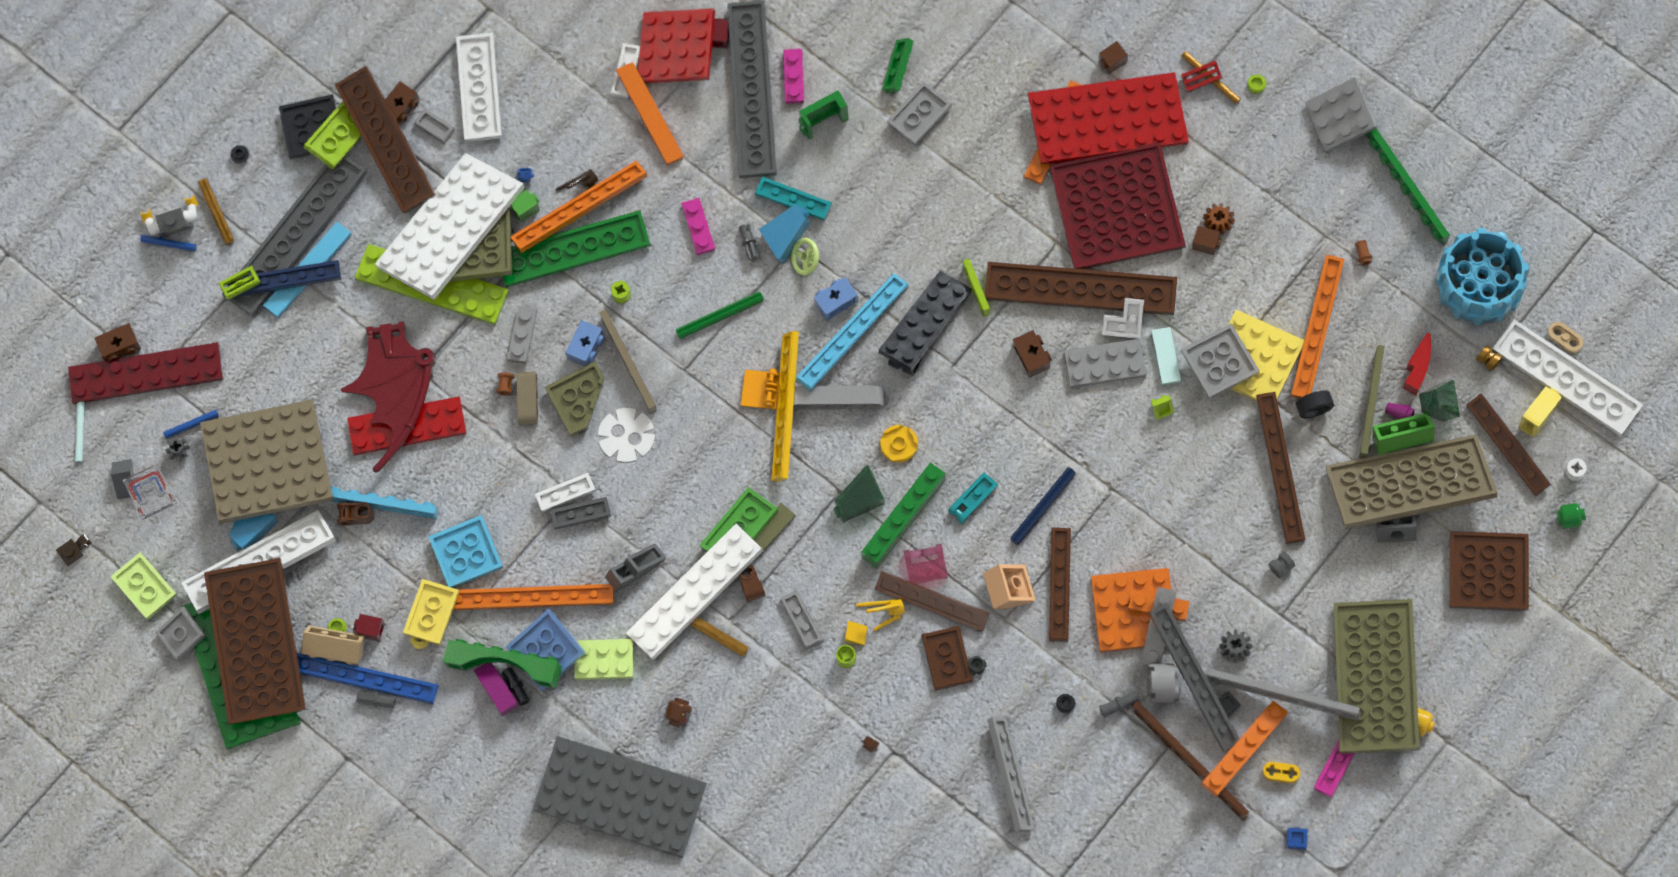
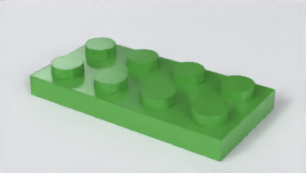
M748 487L703 540L700 547L708 552L735 524L755 540L779 510Z

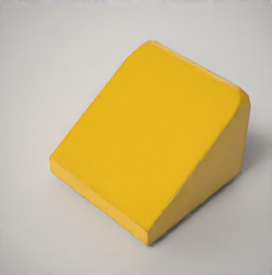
M848 621L845 643L865 646L868 626Z

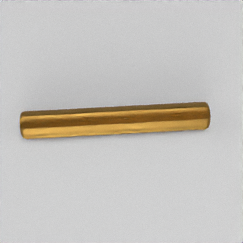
M203 178L198 181L199 187L224 243L229 245L234 242V238L208 180Z
M698 616L689 624L740 656H745L748 652V646Z

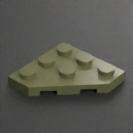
M596 361L545 386V390L570 437L588 429L605 379Z

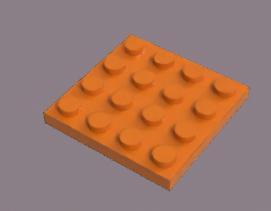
M1169 568L1091 576L1100 653L1144 648L1151 617L1149 614L1128 610L1132 590L1156 594L1157 587L1171 590Z

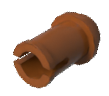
M1366 240L1357 241L1355 247L1359 256L1358 262L1362 266L1372 263L1373 257L1369 253Z

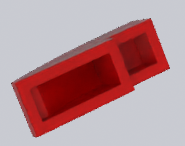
M1428 332L1409 360L1406 368L1411 373L1406 379L1403 389L1417 396L1423 384L1429 366L1431 334Z

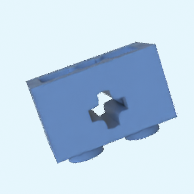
M846 277L835 280L829 288L819 290L814 297V304L826 321L858 302V294Z
M581 320L565 352L567 359L582 366H587L590 362L593 363L597 355L596 350L598 346L601 347L605 339L602 328Z

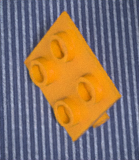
M769 369V372L745 370L741 406L777 410L779 373H777L776 369Z

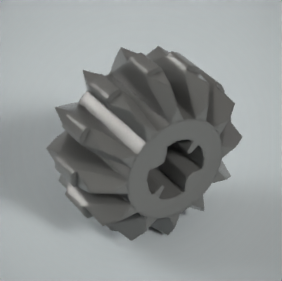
M1237 629L1234 630L1233 635L1230 631H1227V637L1222 636L1221 641L1223 643L1219 644V648L1223 649L1221 655H1227V661H1230L1231 657L1234 658V663H1237L1238 658L1245 661V655L1250 656L1251 652L1249 649L1253 647V644L1248 643L1251 638H1244V631L1240 635ZM1236 643L1239 644V647H1236V649L1232 648Z

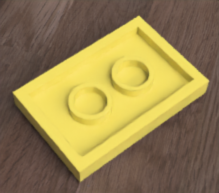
M422 579L403 634L441 645L459 595V590Z

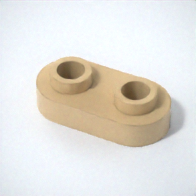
M1554 322L1549 326L1548 337L1550 340L1569 353H1577L1581 350L1583 339L1578 333L1562 322ZM1554 331H1559L1560 335H1555ZM1574 342L1576 346L1572 347L1569 343Z

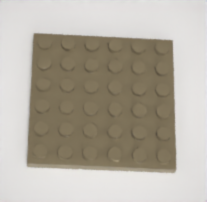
M313 399L200 422L219 524L333 501Z

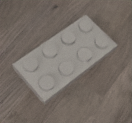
M1140 339L1064 350L1070 388L1146 377Z

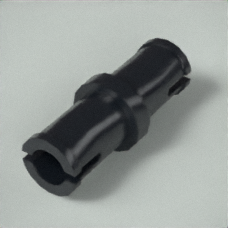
M508 667L503 670L501 674L507 681L508 689L510 692H513L519 705L524 706L529 703L531 699L523 688V682L518 679L513 668Z

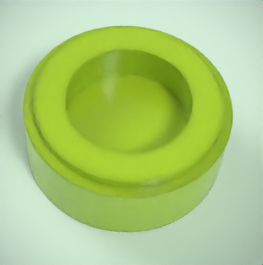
M1259 74L1250 76L1247 82L1248 90L1253 94L1262 93L1266 88V79Z

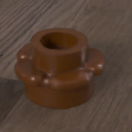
M867 735L864 740H861L864 743L862 747L870 752L878 751L880 744L878 741Z

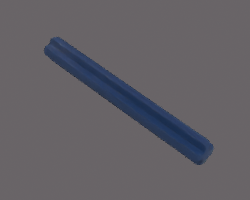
M1066 468L1011 536L1013 543L1016 545L1021 543L1073 479L1076 472L1072 468Z

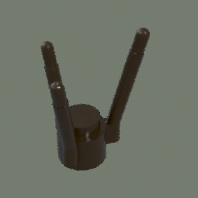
M589 169L580 176L557 187L556 191L566 187L570 189L579 183L584 188L589 187L590 189L599 180L596 174Z

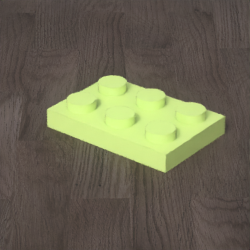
M141 552L110 576L147 620L177 596Z
M633 639L576 640L586 653L575 662V680L633 679Z

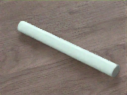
M85 402L77 403L75 462H83Z

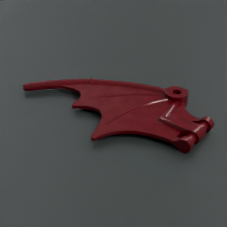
M404 321L398 322L395 325L389 323L374 328L373 326L366 327L368 356L365 368L354 382L341 388L342 393L359 394L373 399L376 402V412L370 420V424H386L392 429L393 438L386 454L374 465L372 470L375 473L379 472L390 461L415 429L414 426L420 416L429 388L431 368L436 364L435 355L431 349L422 348L417 350L407 342ZM393 332H399V336L393 337ZM380 334V339H374V335Z

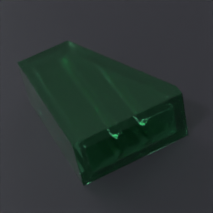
M1454 380L1434 385L1419 394L1422 413L1442 422L1460 417Z
M869 465L865 466L834 500L835 507L833 511L837 519L841 518L843 523L885 504L883 494Z

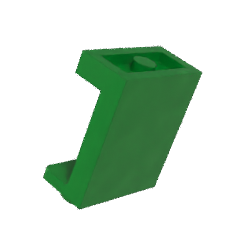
M837 90L799 111V129L803 136L807 135L809 140L812 139V127L836 114L842 123L849 119L848 106L840 92Z

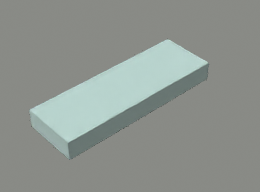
M1171 327L1152 330L1151 333L1162 386L1181 383Z

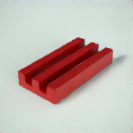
M1216 60L1181 74L1187 92L1223 79ZM1212 67H1215V69H1212V70H1210V71H1207V72H1205V73H1202V74H1200V75H1197V76L1192 77V78H1190V79L1187 80V77H1190V76H1192V75H1195V74H1197V73H1200V72H1202V71H1205V70H1207V69H1210V68H1212ZM1214 73H1217V76L1212 77L1210 79H1207L1192 86L1189 85L1192 82H1195Z

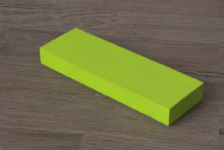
M970 259L963 260V270L982 316L990 315V307Z

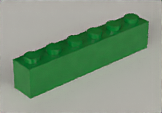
M931 462L928 464L861 551L863 560L874 568H879L946 481L945 472Z

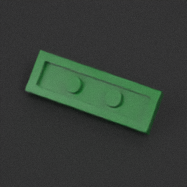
M910 38L896 40L882 91L886 93L900 91L914 43Z

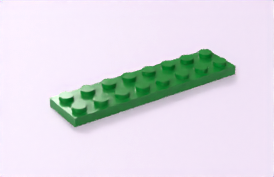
M641 210L551 235L523 253L516 246H512V275L502 276L505 287L650 247L651 244Z

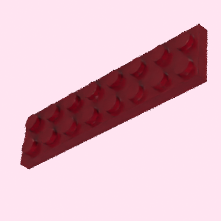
M218 342L112 359L111 362L106 360L68 367L73 405L78 402L86 403L224 380Z

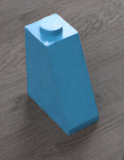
M797 204L759 229L777 260L781 263L786 262L792 253L795 243L801 239L810 225V221L807 218L809 217L807 210L804 207H799Z
M270 513L235 521L229 533L232 540L230 544L239 551L257 543L278 523L276 516Z

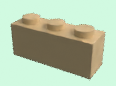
M308 625L303 632L301 654H306L311 658H326L328 661H344L349 665L358 664L363 657L365 636Z

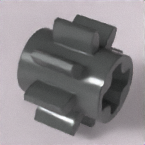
M174 437V440L171 442L167 441L169 448L165 449L167 454H170L171 460L177 458L181 461V458L184 456L188 457L186 450H189L190 446L185 444L186 440L184 438L178 440Z

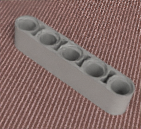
M795 386L793 409L796 410L881 409L884 407V388L881 386H815L811 391L804 386Z

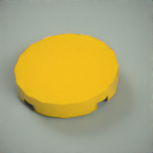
M903 425L889 427L884 431L880 440L882 454L892 462H907L917 452V435L911 428Z

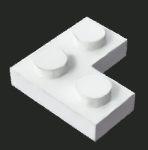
M1125 298L1123 317L1104 315L1102 335L1140 339L1144 300Z

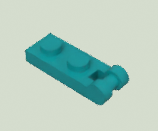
M983 472L953 503L947 512L955 515L958 521L964 524L969 516L993 493L998 484ZM962 505L966 508L964 512L959 509Z

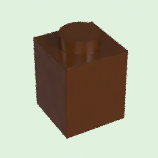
M1118 41L1099 53L1098 64L1103 70L1106 69L1109 74L1128 62V54Z
M1198 226L1192 250L1214 255L1215 250H1219L1221 246L1220 232Z

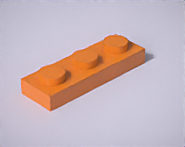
M1132 590L1128 610L1148 614V612L1153 610L1156 594ZM1175 598L1172 611L1175 620L1186 622L1190 601Z

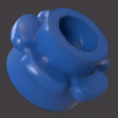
M520 168L517 170L516 178L520 179V182H529L534 177L531 168Z

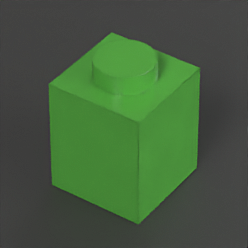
M526 190L517 196L510 205V208L519 221L523 222L539 211L538 203L540 201L534 193L530 194Z

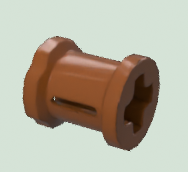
M506 372L498 373L499 384L496 393L506 396L512 395L511 386L514 375Z

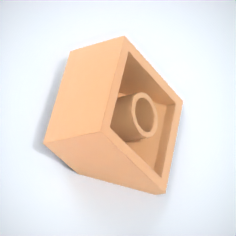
M998 564L983 573L993 609H1010L1036 601L1025 565Z

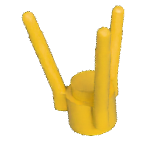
M901 599L857 603L856 606L886 605L866 610V613L887 610L889 616L893 615L890 619L873 628L874 631H877L891 622L901 619L900 615L905 614Z

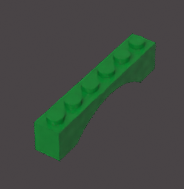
M462 639L448 640L442 661L448 668L464 671L485 663H506L525 671L539 686L557 689L562 671L561 664L553 657L547 656L544 659L539 658V655L534 653L524 655L520 651L510 649V652L503 651V648L498 646L488 648L478 642L468 644Z

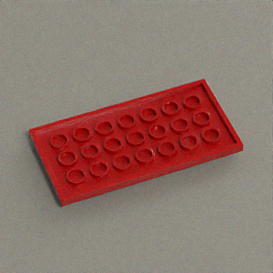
M1175 72L1029 92L1027 95L1041 165L1138 149V146L1160 142L1161 148L1189 143Z

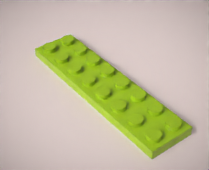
M370 244L367 245L355 274V280L496 325L509 293L507 288L479 279L452 281L446 284L435 299H432L377 269L375 263L386 249Z

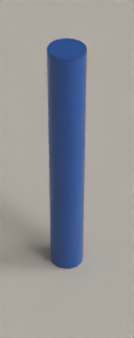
M141 235L140 242L194 252L197 249V244L147 235Z
M217 410L211 411L163 432L164 436L167 439L200 425V422L219 417Z

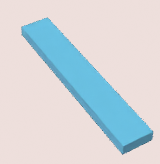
M336 222L298 266L328 262L352 235L351 232ZM306 286L276 290L263 306L279 318Z

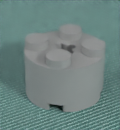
M1172 663L1148 664L1147 669H1151V674H1147L1148 696H1152L1149 703H1174V700L1179 698V687L1175 686V679L1178 678V667L1173 666Z

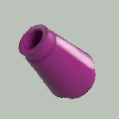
M1388 402L1385 413L1399 420L1414 416L1415 409L1409 405Z

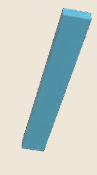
M893 273L798 374L796 380L811 391L908 288V283Z

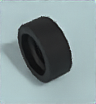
M1327 390L1307 394L1295 403L1299 416L1303 419L1325 414L1335 406L1331 394Z

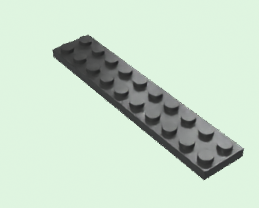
M765 1L727 3L739 178L777 175Z
M347 156L341 160L334 170L325 164L240 271L251 265L255 273L292 268L367 173L366 169ZM273 291L234 297L229 301L253 317Z

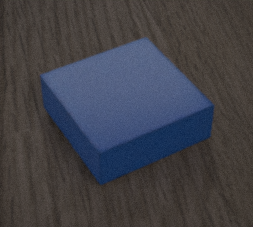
M1288 828L1287 849L1307 850L1308 829Z

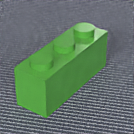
M1424 413L1374 425L1372 441L1378 455L1433 442L1434 424L1429 413Z

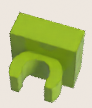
M1161 395V398L1157 400L1153 398L1151 400L1156 420L1174 414L1172 400L1169 395Z

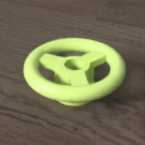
M802 238L795 243L792 249L791 262L798 274L803 276L809 275L818 265L819 251L813 240ZM804 243L810 245L806 251L798 250ZM797 257H800L803 262V269L799 267Z

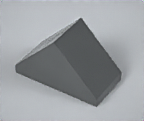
M132 459L112 462L111 477L117 499L132 497L129 490L130 482L135 480ZM134 483V484L132 485V490H133L135 496H137V495H136V492H135V490H134V486H135V483Z

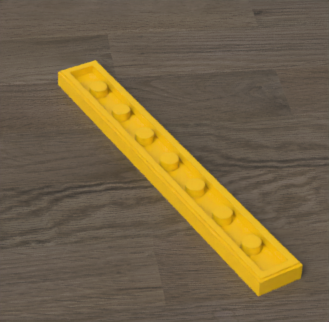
M791 331L782 335L771 478L774 482L788 479L799 332Z

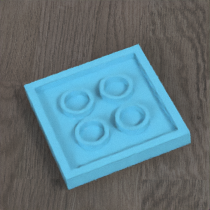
M482 515L428 536L448 587H458L503 568Z

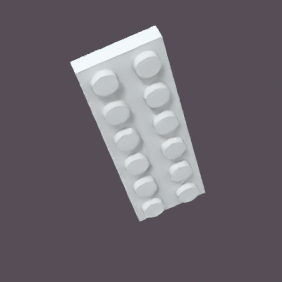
M493 33L457 36L465 142L502 138Z

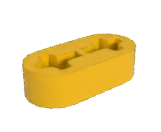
M1268 762L1264 765L1262 771L1266 780L1293 784L1300 777L1299 768L1296 765ZM1270 767H1274V771H1278L1280 773H1274L1273 776H1270L1269 772L1266 770H1269ZM1292 769L1294 774H1297V776L1294 775L1293 779L1289 778L1288 774L1282 773H1288Z

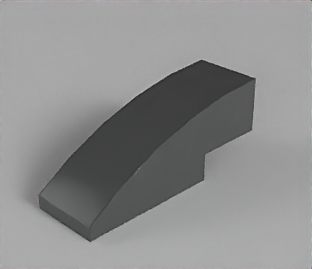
M654 543L627 557L624 562L610 568L605 578L617 592L650 572L662 563L666 557Z

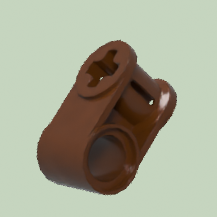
M367 503L337 504V509H339L337 525L369 524L374 520V512ZM368 510L366 516H360L362 511Z
M750 564L739 574V580L747 603L766 596L756 570ZM748 571L750 576L746 577L744 572Z

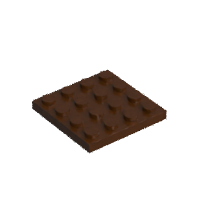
M1450 531L1449 608L1528 611L1529 534Z

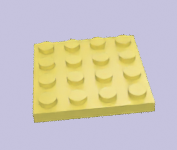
M1235 310L1229 324L1232 323L1260 373L1230 389L1257 401L1256 395L1275 392L1278 399L1303 348L1305 340L1239 310Z

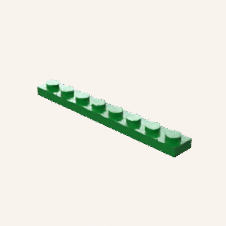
M1375 129L1365 134L1369 139L1371 148L1379 153L1382 164L1387 165L1390 169L1391 177L1399 182L1402 193L1410 198L1413 209L1415 211L1418 210L1421 214V220L1424 225H1428L1432 230L1433 238L1439 241L1441 245L1448 242L1450 234L1380 132Z

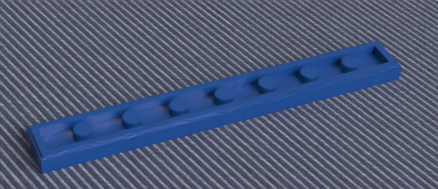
M297 653L300 674L434 705L439 688L438 684L337 661H328L324 658H311L306 654Z

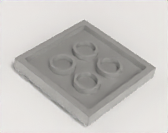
M1355 77L1305 102L1326 153L1377 129L1359 82Z
M1232 323L1181 349V353L1208 399L1260 373Z

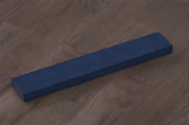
M339 260L256 273L261 283L235 297L342 280ZM252 274L243 276L242 278H240V279H238V280H236V281H234V282L228 284L227 287L233 285L235 282H237V281H239V280H241V279H244V278H246V277H248V276H250V275H252Z

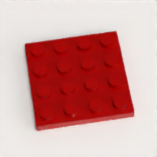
M713 8L643 12L638 72L644 83L709 80L715 10Z

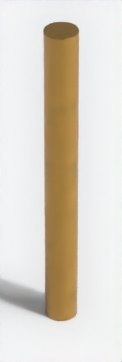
M1187 51L1181 55L1192 67L1198 68L1203 66ZM1212 74V75L1207 76V77H1205V78H1206V79H1210V78L1215 77V76ZM1220 80L1212 83L1235 104L1240 102L1241 99Z

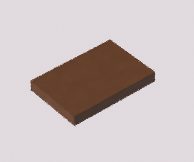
M959 626L921 634L935 691L973 682Z

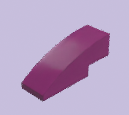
M492 663L482 664L473 670L502 717L519 707Z

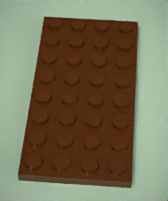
M281 558L204 572L228 724L232 725L305 711L306 704Z

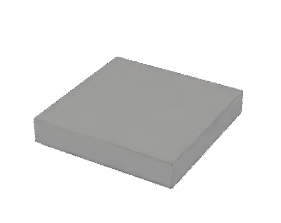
M181 607L155 632L174 659L179 662L207 636L186 607Z

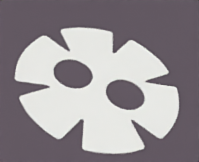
M617 409L618 421L611 414H608L600 424L598 435L609 437L599 441L600 447L609 457L619 450L617 461H635L637 458L634 449L644 456L653 445L655 435L644 433L653 429V424L644 413H641L634 420L636 409ZM619 424L624 427L625 432L621 437L612 435L611 429L614 425ZM636 432L641 435L642 439L638 445L629 443L628 437L631 433Z

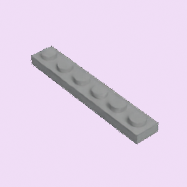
M992 717L987 722L1015 832H1030L1034 830V825L1006 717Z

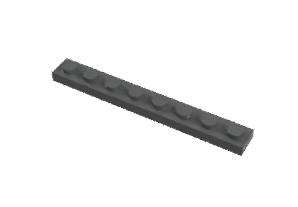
M1167 603L1148 612L1221 750L1226 751L1233 747L1239 740V737Z

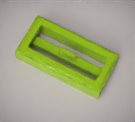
M251 265L218 284L228 301L259 285L261 282ZM249 273H252V275H250V276H248V277H246V278H244V279H241V280L235 282L233 285H231V286H229V287H227V288L224 287V286H226V285H228V284H230V283H232V282H234V281H236V280L242 278L243 276H245V275H247V274H249Z

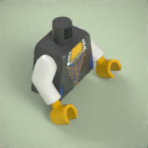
M194 194L189 199L187 197L184 198L187 209L178 208L155 216L154 220L150 209H148L147 213H142L141 211L142 222L145 223L149 233L152 235L158 234L159 238H163L193 228L192 222L197 219L196 206L198 205Z

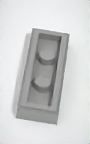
M795 590L781 597L780 601L805 649L807 650L823 642V638L798 591Z

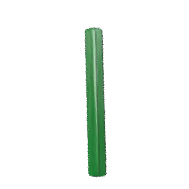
M758 291L677 328L676 334L679 339H682L763 302L764 298L761 292Z

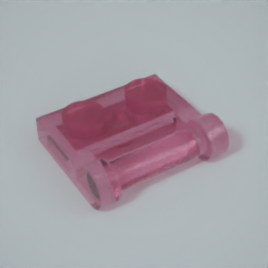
M936 544V547L915 551H903L910 582L920 584L948 578L942 544ZM935 554L938 556V559L914 564L911 562V559Z

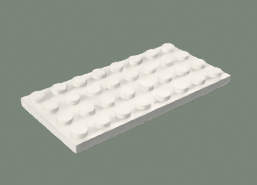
M465 153L435 190L436 195L430 197L375 263L376 268L426 296L435 299L525 188L524 184Z

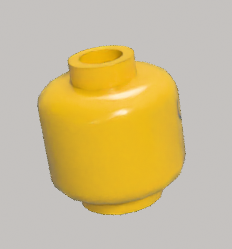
M1418 708L1419 736H1425L1427 732H1432L1435 722L1432 721L1433 715L1421 708Z

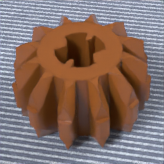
M1214 203L1212 204V209L1206 208V213L1203 214V219L1205 220L1203 225L1209 226L1208 229L1221 231L1224 235L1226 230L1230 231L1232 229L1231 225L1235 223L1233 218L1234 212H1229V206L1223 208V203H1220L1219 207Z

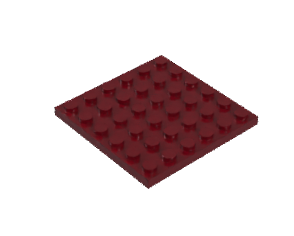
M1160 142L1138 146L1137 149L1090 156L1050 165V172L1074 269H1087L1186 247Z

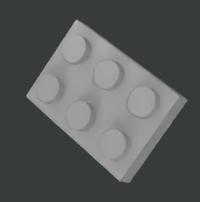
M923 81L887 120V124L916 146L952 107V103Z

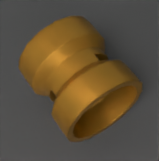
M1487 345L1479 353L1476 361L1485 364L1486 368L1492 372L1503 357L1499 353L1495 354L1492 348Z

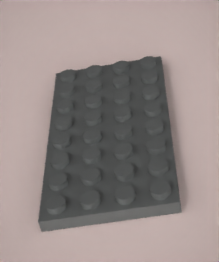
M557 736L532 810L683 858L707 783Z

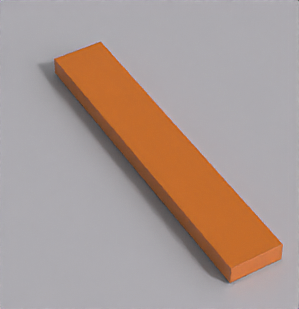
M631 62L616 69L617 75L665 164L668 166L683 159L684 156L634 63Z

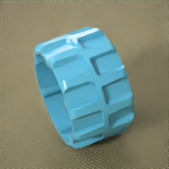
M1477 228L1476 232L1469 234L1460 233L1457 235L1454 243L1444 249L1436 274L1435 283L1440 289L1439 300L1441 304L1447 305L1456 319L1463 318L1472 321L1473 325L1480 326L1482 322L1493 320L1495 323L1502 321L1507 312L1517 309L1526 288L1529 264L1523 261L1522 247L1519 244L1515 245L1506 238V233L1502 231L1495 233L1486 231L1485 228ZM1485 252L1491 253V255L1487 257ZM1466 253L1468 261L1463 260L1458 262L1457 265L1453 264L1457 257ZM1479 257L1482 261L1476 262L1472 258ZM1491 262H1498L1500 266L1494 267ZM1508 265L1511 268L1515 277L1514 280H1510V275L1503 271L1504 266ZM1465 269L1468 273L1461 274L1459 270ZM1450 273L1454 274L1456 281L1461 283V286L1457 289L1450 280ZM1483 274L1486 276V279H1480L1477 275ZM1502 279L1505 281V284H1498L1496 280ZM1464 287H1471L1473 291L1467 292ZM1507 288L1511 289L1507 297L1498 301L1496 293H1503ZM1483 292H1490L1492 296L1486 297L1483 295ZM1474 297H1478L1479 302L1473 301L1472 299Z

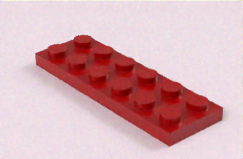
M460 396L424 403L420 416L414 426L415 429L410 433L402 446L467 434ZM375 413L347 418L354 456L386 450L391 445L393 438L392 429L386 424H370V420Z

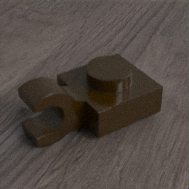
M83 534L76 542L70 539L56 549L65 564L70 566L83 556L81 550L89 546L91 541Z

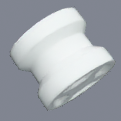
M1578 458L1570 460L1565 470L1567 478L1571 481L1581 480L1587 469L1586 464Z

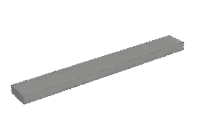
M1208 668L1206 673L1208 681L1356 721L1361 716L1359 707Z

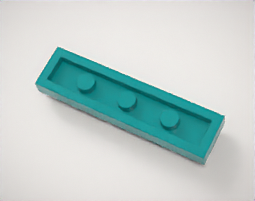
M763 176L755 191L756 196L788 208L795 204L801 208L804 207L809 216L825 221L832 206V202Z

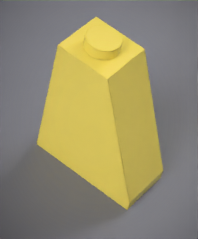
M1545 387L1522 416L1518 428L1535 439L1559 405L1562 398L1559 392L1553 388Z

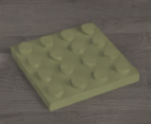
M510 207L449 282L512 275Z

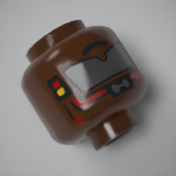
M675 697L674 700L668 702L664 717L669 720V725L680 727V724L685 725L688 723L692 707L689 705V701Z

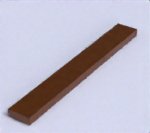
M1276 393L1256 395L1285 543L1305 541V535Z
M1137 701L1133 705L1132 712L1204 781L1210 772ZM1224 788L1218 797L1244 821L1249 816V811Z

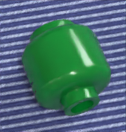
M1578 503L1561 505L1559 510H1557L1559 526H1562L1565 530L1580 528L1582 520H1586L1584 508L1580 509Z

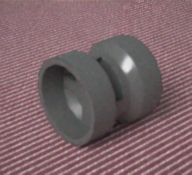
M1283 551L1278 555V559L1270 561L1268 566L1278 578H1282L1287 570L1295 567V563Z

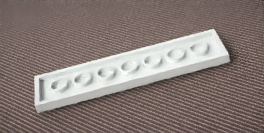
M1515 319L1492 349L1494 353H1499L1503 359L1545 387L1557 390L1563 399L1620 437L1643 406L1642 403Z
M317 510L181 583L197 613L200 614L210 609L204 572L281 558L283 569L336 540L321 513Z
M735 524L626 634L654 660L764 550Z

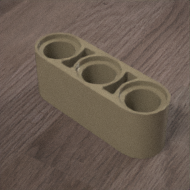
M536 371L517 372V417L519 426L538 425Z

